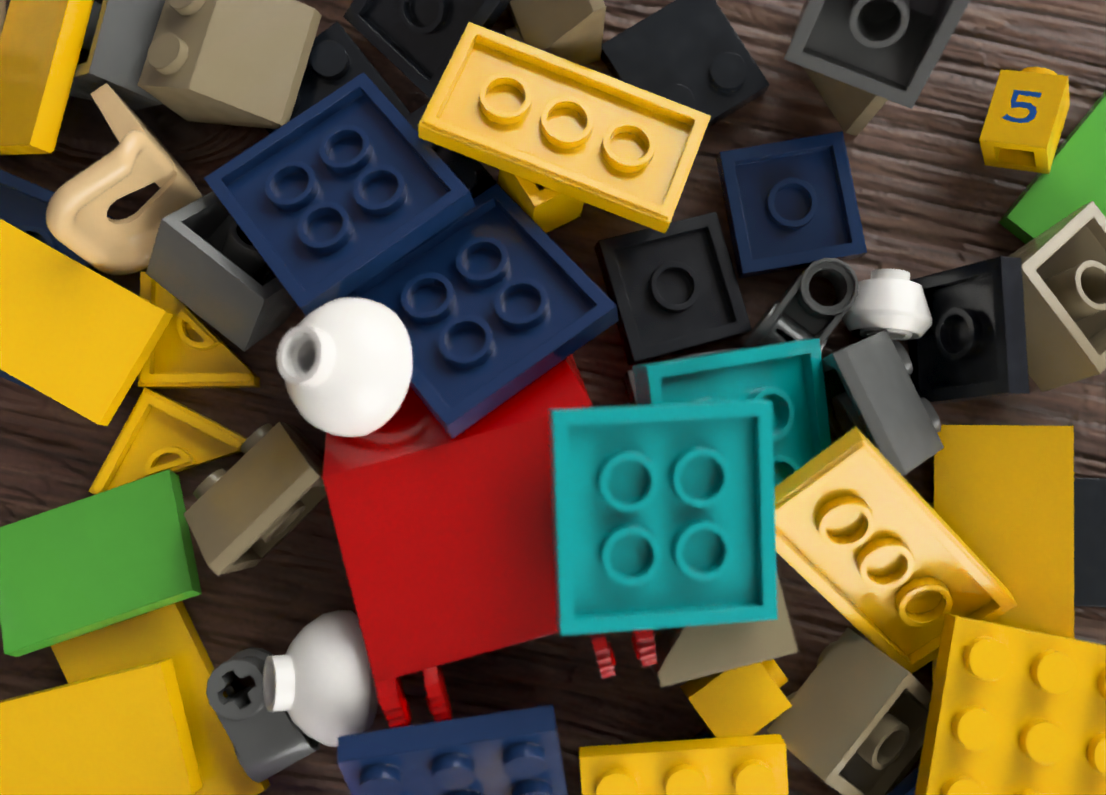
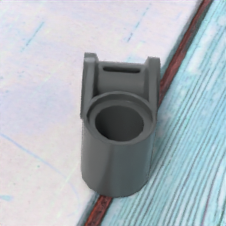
M823 258L814 261L794 278L779 300H776L755 325L742 345L749 348L799 339L819 338L822 351L829 339L828 336L852 306L858 295L859 282L855 271L846 262L837 258ZM812 277H823L833 284L836 297L832 306H822L811 297L809 282Z
M249 647L237 652L212 672L207 682L206 694L210 706L216 712L232 741L240 765L253 781L260 783L319 750L321 743L308 737L292 721L287 711L269 712L267 710L263 695V668L266 658L273 654L263 648ZM250 675L256 685L253 688L250 686L241 690L237 686L235 679ZM224 691H226L228 695L226 698L223 696Z

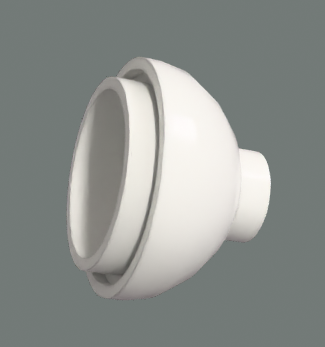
M340 298L317 308L308 314L297 327L292 328L285 334L278 348L277 366L281 376L285 379L290 398L305 420L316 428L333 435L359 437L374 432L383 426L401 405L412 373V348L407 330L399 317L391 309L369 299Z
M337 610L320 615L299 632L291 642L286 655L268 656L264 664L263 695L267 710L269 712L287 711L292 721L308 737L326 746L338 747V736L364 733V731L371 727L378 707L375 682L359 619L351 610Z

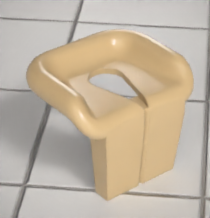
M105 83L92 92L91 96L120 143L112 152L66 182L53 194L46 209V222L49 231L57 240L95 269L110 275H127L148 268L161 219L196 201L202 195L190 176L156 135L119 95ZM154 182L160 187L135 214L128 218L116 220L107 217L110 205L119 198Z

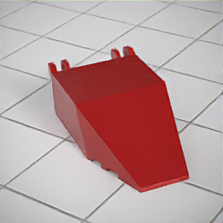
M572 354L453 439L410 386H408L406 395L395 414L374 432L359 437H343L326 432L322 478L369 658L378 701L391 729L411 726L412 721L411 709L406 700L400 676L423 670L428 708L431 715L434 716L435 722L452 720V711L441 665L558 633L556 628L548 409L593 407ZM653 629L632 630L631 640L636 658L641 660L643 667L656 664L657 657ZM590 633L602 679L616 675L614 670L616 660L611 643L606 640L605 633Z

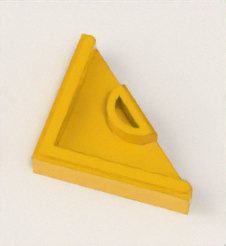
M140 272V297L171 313L173 317L138 374V387L150 389L260 388V378L189 307L149 277L146 272Z
M144 387L88 492L95 495L168 469L177 473L242 452L240 448L247 438L153 389Z

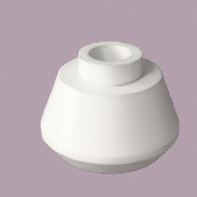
M876 269L871 271L870 279L859 282L858 295L842 318L851 334L866 338L887 330L891 340L917 339L922 337L932 326V316L922 285L910 281V272L899 269Z

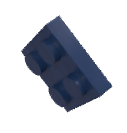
M843 131L719 152L716 162L739 279L804 268L811 265L814 261L823 258H837L845 261L861 258L867 253Z

